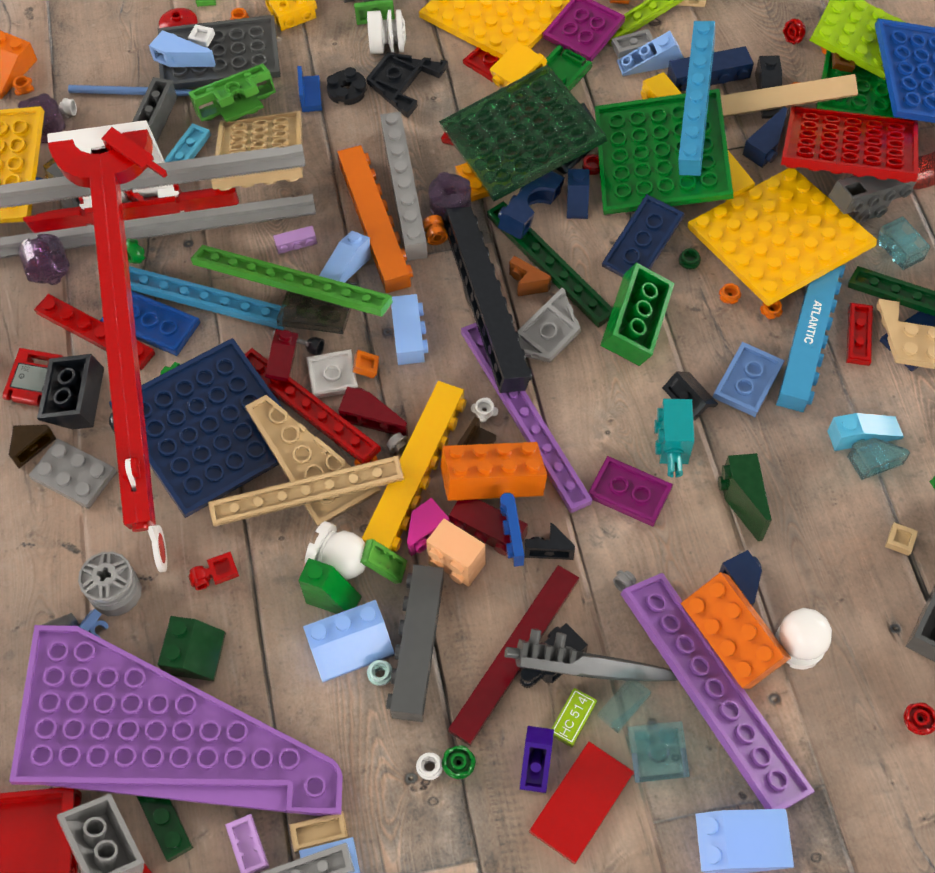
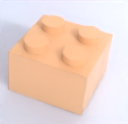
M446 519L440 522L426 541L429 564L432 567L444 568V571L457 584L463 583L469 587L486 565L485 544Z

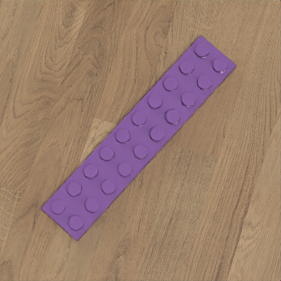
M660 573L623 589L621 596L765 809H788L815 792L766 720L680 604L683 601L665 575Z

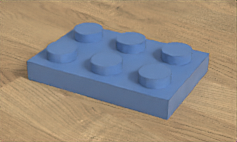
M742 342L716 388L713 398L756 417L785 360Z

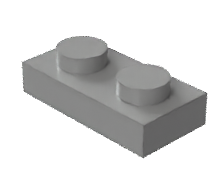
M649 29L612 38L611 45L618 58L654 40Z

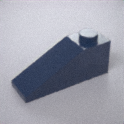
M784 106L746 140L743 156L761 168L768 162L772 163L778 155L777 147L788 108Z

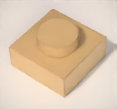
M894 522L885 547L909 556L913 550L918 531Z

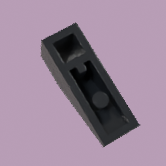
M779 55L759 56L755 71L757 90L782 86V68ZM782 108L761 111L762 119L772 118Z

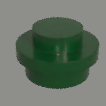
M685 249L679 255V264L685 269H695L700 265L701 257L695 249Z

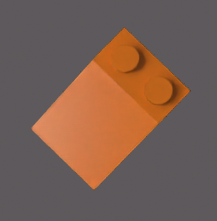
M1 30L0 99L13 87L14 79L18 76H23L37 61L30 42Z

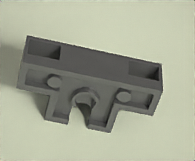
M851 176L837 180L829 194V198L843 214L855 212L852 218L856 222L863 223L868 219L882 217L888 211V206L892 200L901 197L905 198L913 192L916 182L903 183L896 179L879 180L873 176Z

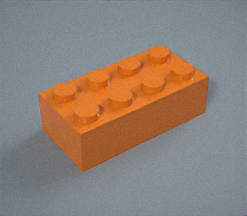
M537 442L443 446L440 468L448 501L500 498L504 493H511L514 497L544 495L547 472Z
M720 572L680 603L742 689H751L791 659L728 574Z

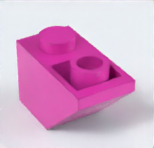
M432 497L412 511L407 539L408 553L411 556L427 549V539L443 519L450 522L449 517Z

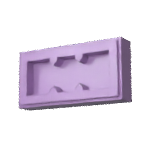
M252 814L225 824L240 873H258L270 868Z

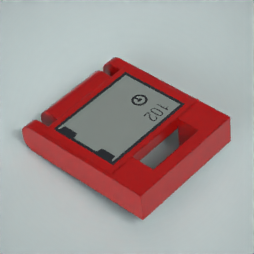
M19 348L3 391V399L39 407L48 365L36 364L33 359L49 361L51 358L63 356Z

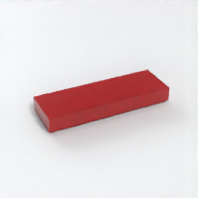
M850 303L846 363L870 366L872 358L873 305Z

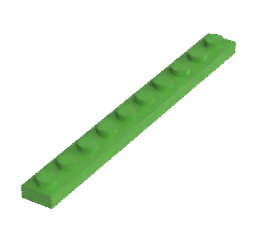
M202 245L191 257L192 264L380 317L385 314L393 303L392 295Z

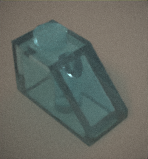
M872 438L866 441L861 439L855 442L847 457L861 480L903 465L910 452L906 448Z

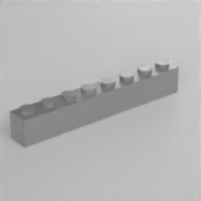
M401 112L380 114L402 241L407 256L406 261L428 258L427 242Z

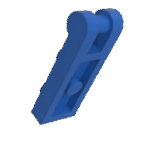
M504 493L500 497V513L506 517V520L503 521L504 536L509 535L510 543H506L508 558H513L514 567L524 566V550L515 497L511 493Z

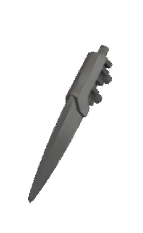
M532 628L529 641L519 639L517 648H505V657L516 659V665L520 668L607 680H678L672 670L668 668L576 651V649L569 646L564 647L567 636L564 633L557 632L554 645H548L543 642L539 643L542 631Z

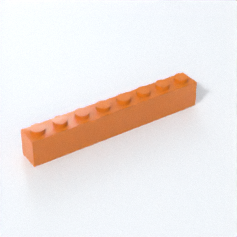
M361 145L337 151L339 166L364 235L370 237L371 254L385 293L411 287L410 278L413 277V271L410 264L406 265L407 256L405 249L399 246L401 241L398 231H393L395 227L392 215H387L388 205L385 199H381V186L379 183H375L377 178L374 168L369 167L371 162L368 152L364 153Z

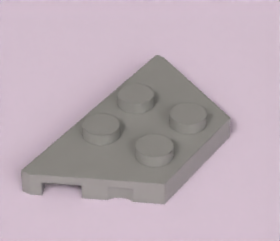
M563 288L517 331L519 334V344L521 349H524L526 357L551 362L581 332V327Z

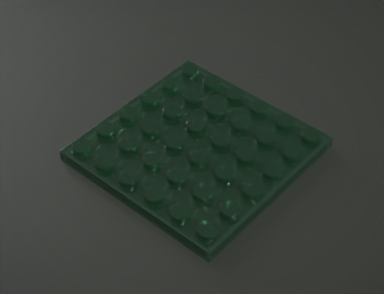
M548 64L439 121L443 131L494 202L607 142L606 134Z

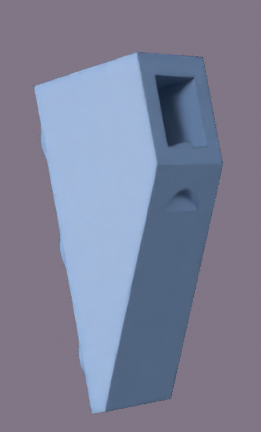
M163 30L149 45L153 60L168 67H215L216 65L213 52L209 48Z
M668 31L618 59L617 63L622 75L627 76L665 69L668 67L669 61L684 57L671 31Z

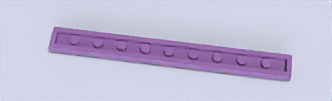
M473 323L461 328L463 338L525 440L538 443L547 476L570 514L591 505L592 498L525 391L499 393L477 324Z

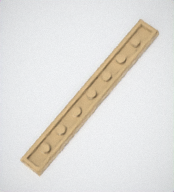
M851 74L721 95L723 117L779 109L784 106L791 107L854 97L858 95L856 76Z
M397 455L210 501L208 505L212 524L216 527L402 481L404 477L399 456Z

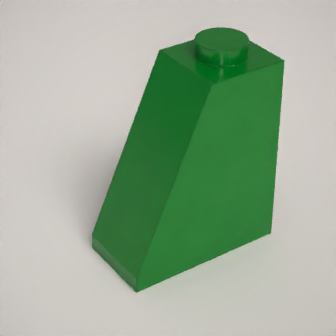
M308 558L298 580L306 604L335 614L359 605L362 596L333 566Z

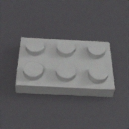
M57 438L31 471L29 477L35 482L89 509L117 471L115 467Z

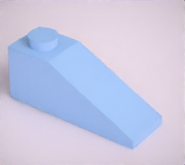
M354 231L348 233L339 241L319 276L345 283L371 259L370 237Z

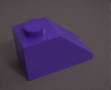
M534 726L527 727L520 781L521 790L547 792L554 729Z

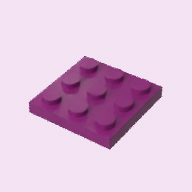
M570 0L542 33L543 39L557 46L561 45L563 49L567 48L586 58L587 61L592 62L625 22V16L593 0Z

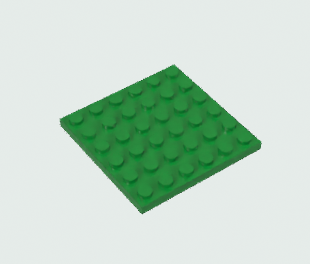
M720 89L710 90L701 176L679 175L678 158L686 93L595 106L604 215L636 211L646 194L670 206L733 199Z

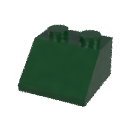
M170 616L157 665L161 670L172 676L214 681L226 632L196 619Z

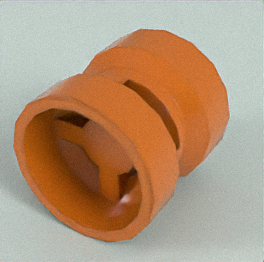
M430 215L423 220L426 239L430 245H440L447 240L448 234L444 228L441 216Z

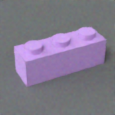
M313 226L273 236L278 254L317 244Z

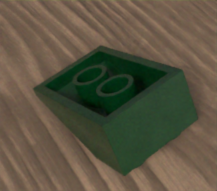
M758 454L730 455L727 457L725 465H722V475L718 477L719 490L723 491L726 502L756 540L763 541L772 519Z

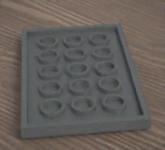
M274 15L196 24L214 29L215 35L208 48L213 52L215 67H168L159 63L160 78L172 80L175 89L202 87L262 63L270 71L272 78L281 77ZM195 24L158 28V35L163 30L188 40V36Z

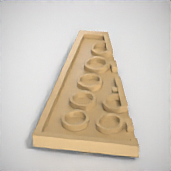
M267 395L245 406L290 482L351 467L345 462V459L317 436L315 437L305 426L288 415V412ZM374 487L305 504L304 506L316 526L319 527L324 521L329 522L378 494L381 489Z

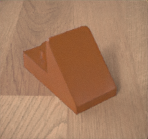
M516 256L509 261V275L519 281L517 288L518 296L544 293L550 290V275Z

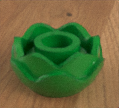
M126 239L128 262L133 264L142 263L146 259L144 248L138 245L137 239Z
M459 745L445 751L442 767L449 777L464 779L473 772L476 759L466 746ZM461 761V764L457 765L456 762Z

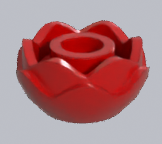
M791 19L785 23L783 34L786 41L798 44L804 39L806 27L801 20Z
M922 702L907 706L903 719L906 727L912 733L923 736L935 731V711L932 707Z

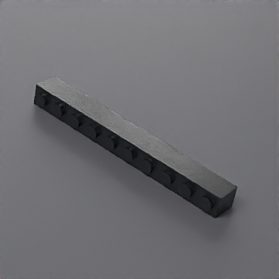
M471 207L446 208L443 220L444 228L447 231L448 240L499 393L526 391L528 383L532 379V371L526 364L525 351L520 347L519 334L514 330L513 317L508 313L507 301L502 296L500 281L496 279L494 264L490 262L488 247H485L483 242V233L479 231L477 216L473 214Z

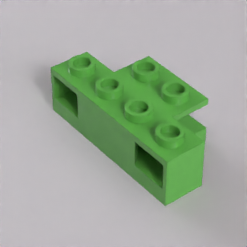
M262 63L188 93L195 113L201 122L212 120L220 114L226 122L236 121L246 114H254L259 109L264 108L259 99L268 98L271 94L276 93L270 71ZM265 80L267 81L266 84L260 85V86H258V87H257V85H256V84H258V83H260V82H263V81H265ZM213 101L212 105L199 109V106Z

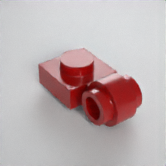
M227 552L208 559L209 568L207 569L204 566L193 567L190 569L188 576L192 587H195L196 590H203L209 587L211 578H213L215 585L239 577L231 552Z

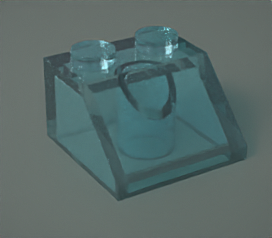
M682 721L626 726L635 783L690 777Z

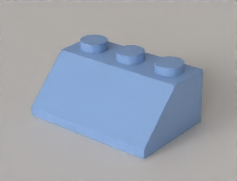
M376 600L303 626L322 682L368 666L376 660H384L395 656Z

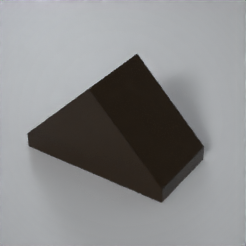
M14 425L9 456L14 464L21 468L56 440V437L48 425Z

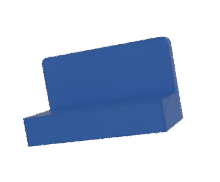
M297 66L302 112L322 111L319 75L303 77L302 66Z

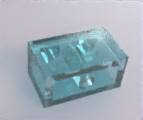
M903 216L882 226L877 237L879 245L887 251L892 260L902 270L923 261L930 249V245Z

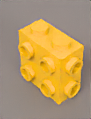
M265 0L266 8L271 15H274L275 22L281 31L316 18L315 10L317 9V4L315 0Z
M519 42L489 69L493 76L492 81L496 86L504 87L510 95H516L521 99L549 72L546 64L547 59L544 55L535 53L528 45L524 46Z

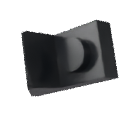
M550 523L549 540H545L542 537L525 539L524 558L574 560L575 545L553 523Z

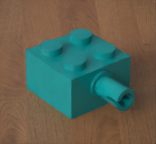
M663 399L661 408H657V420L654 421V434H658L655 441V455H659V464H668L667 475L669 477H673V472H675L676 478L683 475L682 464L689 463L694 445L692 399Z

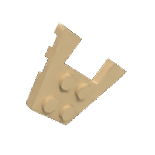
M879 299L876 307L881 313V322L883 327L886 328L887 340L895 363L935 369V327L899 321V302Z

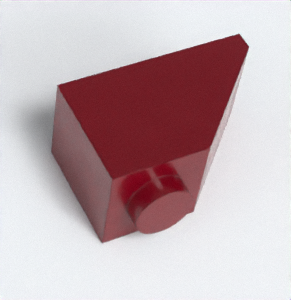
M275 330L265 378L288 382L295 358L298 333L288 330Z

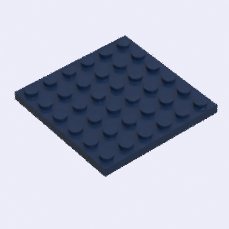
M233 338L141 385L150 467L184 518L208 506V502L224 497L279 465L245 406L265 395L270 397L280 407L282 406Z

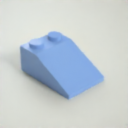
M786 809L721 810L695 814L702 872L751 873L794 868Z

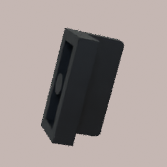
M676 371L662 387L671 399H692L693 421H696L708 407H716L718 405L716 400L690 372Z

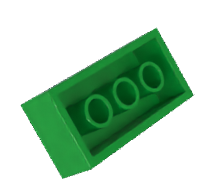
M635 263L623 276L600 346L638 366L653 355L675 283Z

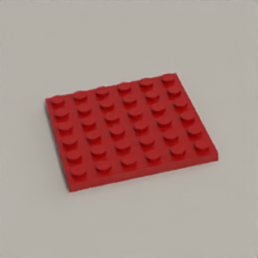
M791 106L781 165L792 169L802 167L808 168L810 171L825 170L833 174L849 173L856 177L873 176L879 180L896 179L903 183L917 182L918 121Z

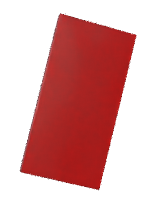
M588 741L530 828L529 833L575 865L629 782L634 771Z

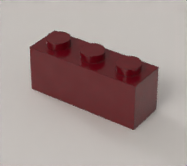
M479 499L458 500L449 514L450 522L484 544L493 547L497 553L506 556V543H510L509 535L504 536L503 521L506 520V517L500 513L499 509ZM519 520L523 542L527 536L528 524Z

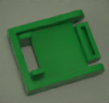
M558 45L546 58L549 72L538 83L565 97L589 72L593 63L589 60L586 62V58L567 48L563 51V46Z

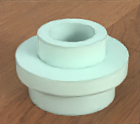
M376 660L369 665L367 676L372 684L383 686L391 681L392 667L387 661ZM379 670L385 672L382 677H377L375 674Z

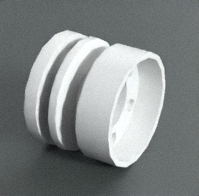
M401 9L396 10V19H392L391 10H388L387 20H383L381 11H367L370 54H384L385 44H389L391 53H394V44H398L399 53H404L406 30Z

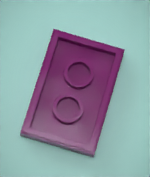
M607 456L588 493L592 500L653 527L672 490L673 484Z

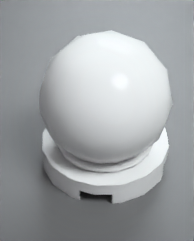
M324 521L315 531L320 533L315 544L309 543L305 564L308 558L331 565L346 580L355 578L363 573L366 567L360 563L365 548L363 539L353 532H337V527L329 522Z
M801 608L792 611L784 617L774 636L791 657L786 663L790 664L791 668L804 670L814 667L823 658L831 644L832 629L827 618L818 611Z

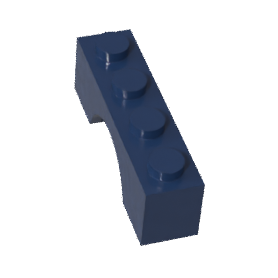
M542 167L537 173L534 172L529 182L522 185L517 196L513 195L507 207L503 206L498 214L500 219L498 228L521 239L531 228L535 212L530 208V205L536 203L551 205L560 195L565 177L545 167Z

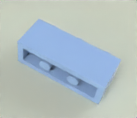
M417 294L393 296L391 309L398 365L425 362L424 353H428L427 339H422V335L426 334L425 321H420V316H424L423 303H418Z

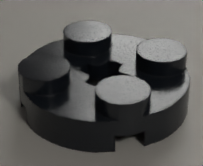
M348 67L327 77V93L333 102L338 103L339 101L344 102L345 105H352L364 98V93L367 91L366 80L362 74L356 72L355 68Z

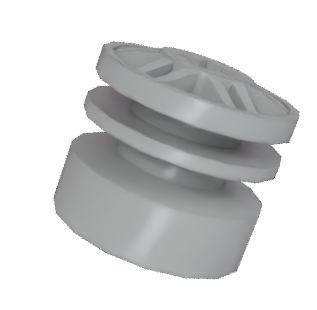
M110 551L93 555L83 564L79 571L78 583L81 591L88 598L92 606L101 614L119 616L127 613L136 606L141 597L142 585L140 579L129 561L119 553Z

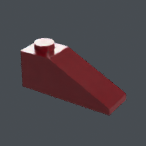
M347 387L338 409L340 416L353 425L393 435L401 433L403 436H408L407 422L373 394L359 387Z

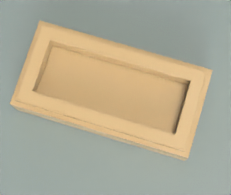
M343 811L341 815H325L289 824L295 854L299 853V850L349 838Z

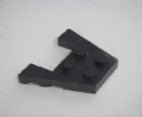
M387 52L367 76V84L405 117L409 118L418 106L417 100L403 95V93L421 71L440 78L448 68V61L434 62L431 61V58L426 57L422 60L412 59L411 55Z

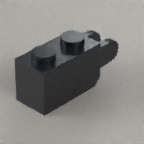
M567 623L561 628L555 627L548 634V639L544 642L548 645H554L556 633L558 632L567 635L564 647L569 646L576 649V651L587 652L588 644ZM524 668L520 673V684L524 688H530L541 679L545 683H554L563 674Z

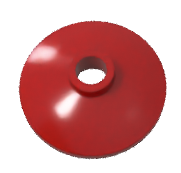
M175 8L161 16L159 27L197 24L198 20L193 11L186 8Z

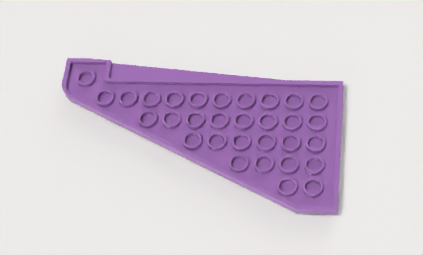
M34 626L9 780L12 785H45L313 816L341 815L343 776L339 765L332 758L78 626Z

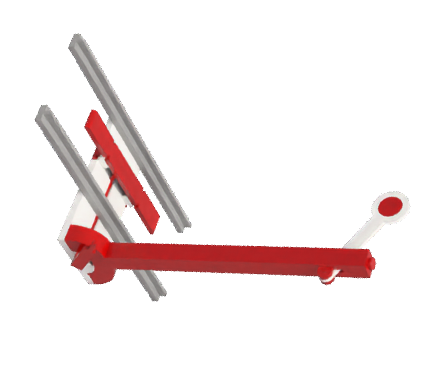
M146 120L49 133L47 137L51 156L64 176L0 185V209L78 197L80 201L79 207L50 210L37 215L23 217L24 222L33 233L0 237V259L96 245L123 523L127 528L132 529L133 532L148 530L152 541L156 567L159 572H166L167 550L161 526L156 525L126 239L138 240L141 238L160 237L176 233L181 234L184 232L224 228L227 226L232 227L240 224L261 223L316 214L313 194L238 204L239 198L235 188L226 191L209 188L182 192L178 185L180 183L220 179L229 176H243L272 170L301 168L306 166L303 146L298 144L282 148L275 147L165 162Z

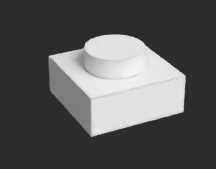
M195 24L188 36V40L208 48L215 35L214 29Z

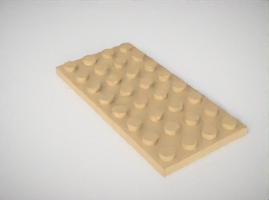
M301 111L241 118L229 122L220 121L215 156L302 144ZM303 167L272 170L243 176H229L211 179L213 189L221 191L230 190L236 186L248 188L258 183L270 185L280 180L293 182L303 178Z

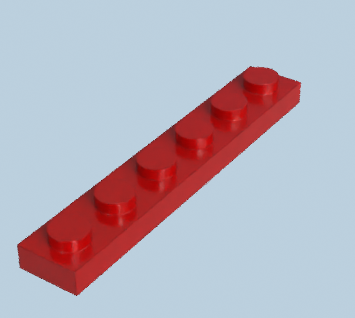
M47 294L34 309L37 315L106 351L104 323L50 294ZM137 341L139 368L143 370L155 355V352L151 347Z

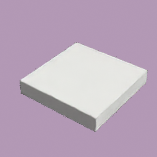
M351 349L306 357L312 394L318 399L345 394L347 387H358L356 373L352 372L354 362Z

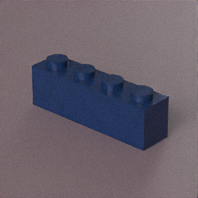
M746 46L714 52L710 86L751 77L754 62ZM690 57L669 61L667 76L680 92L686 91Z

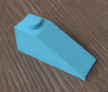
M862 413L833 417L827 430L834 451L899 440L904 437L896 416Z

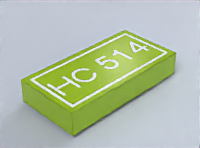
M574 688L551 728L554 729L553 737L573 748L597 700Z

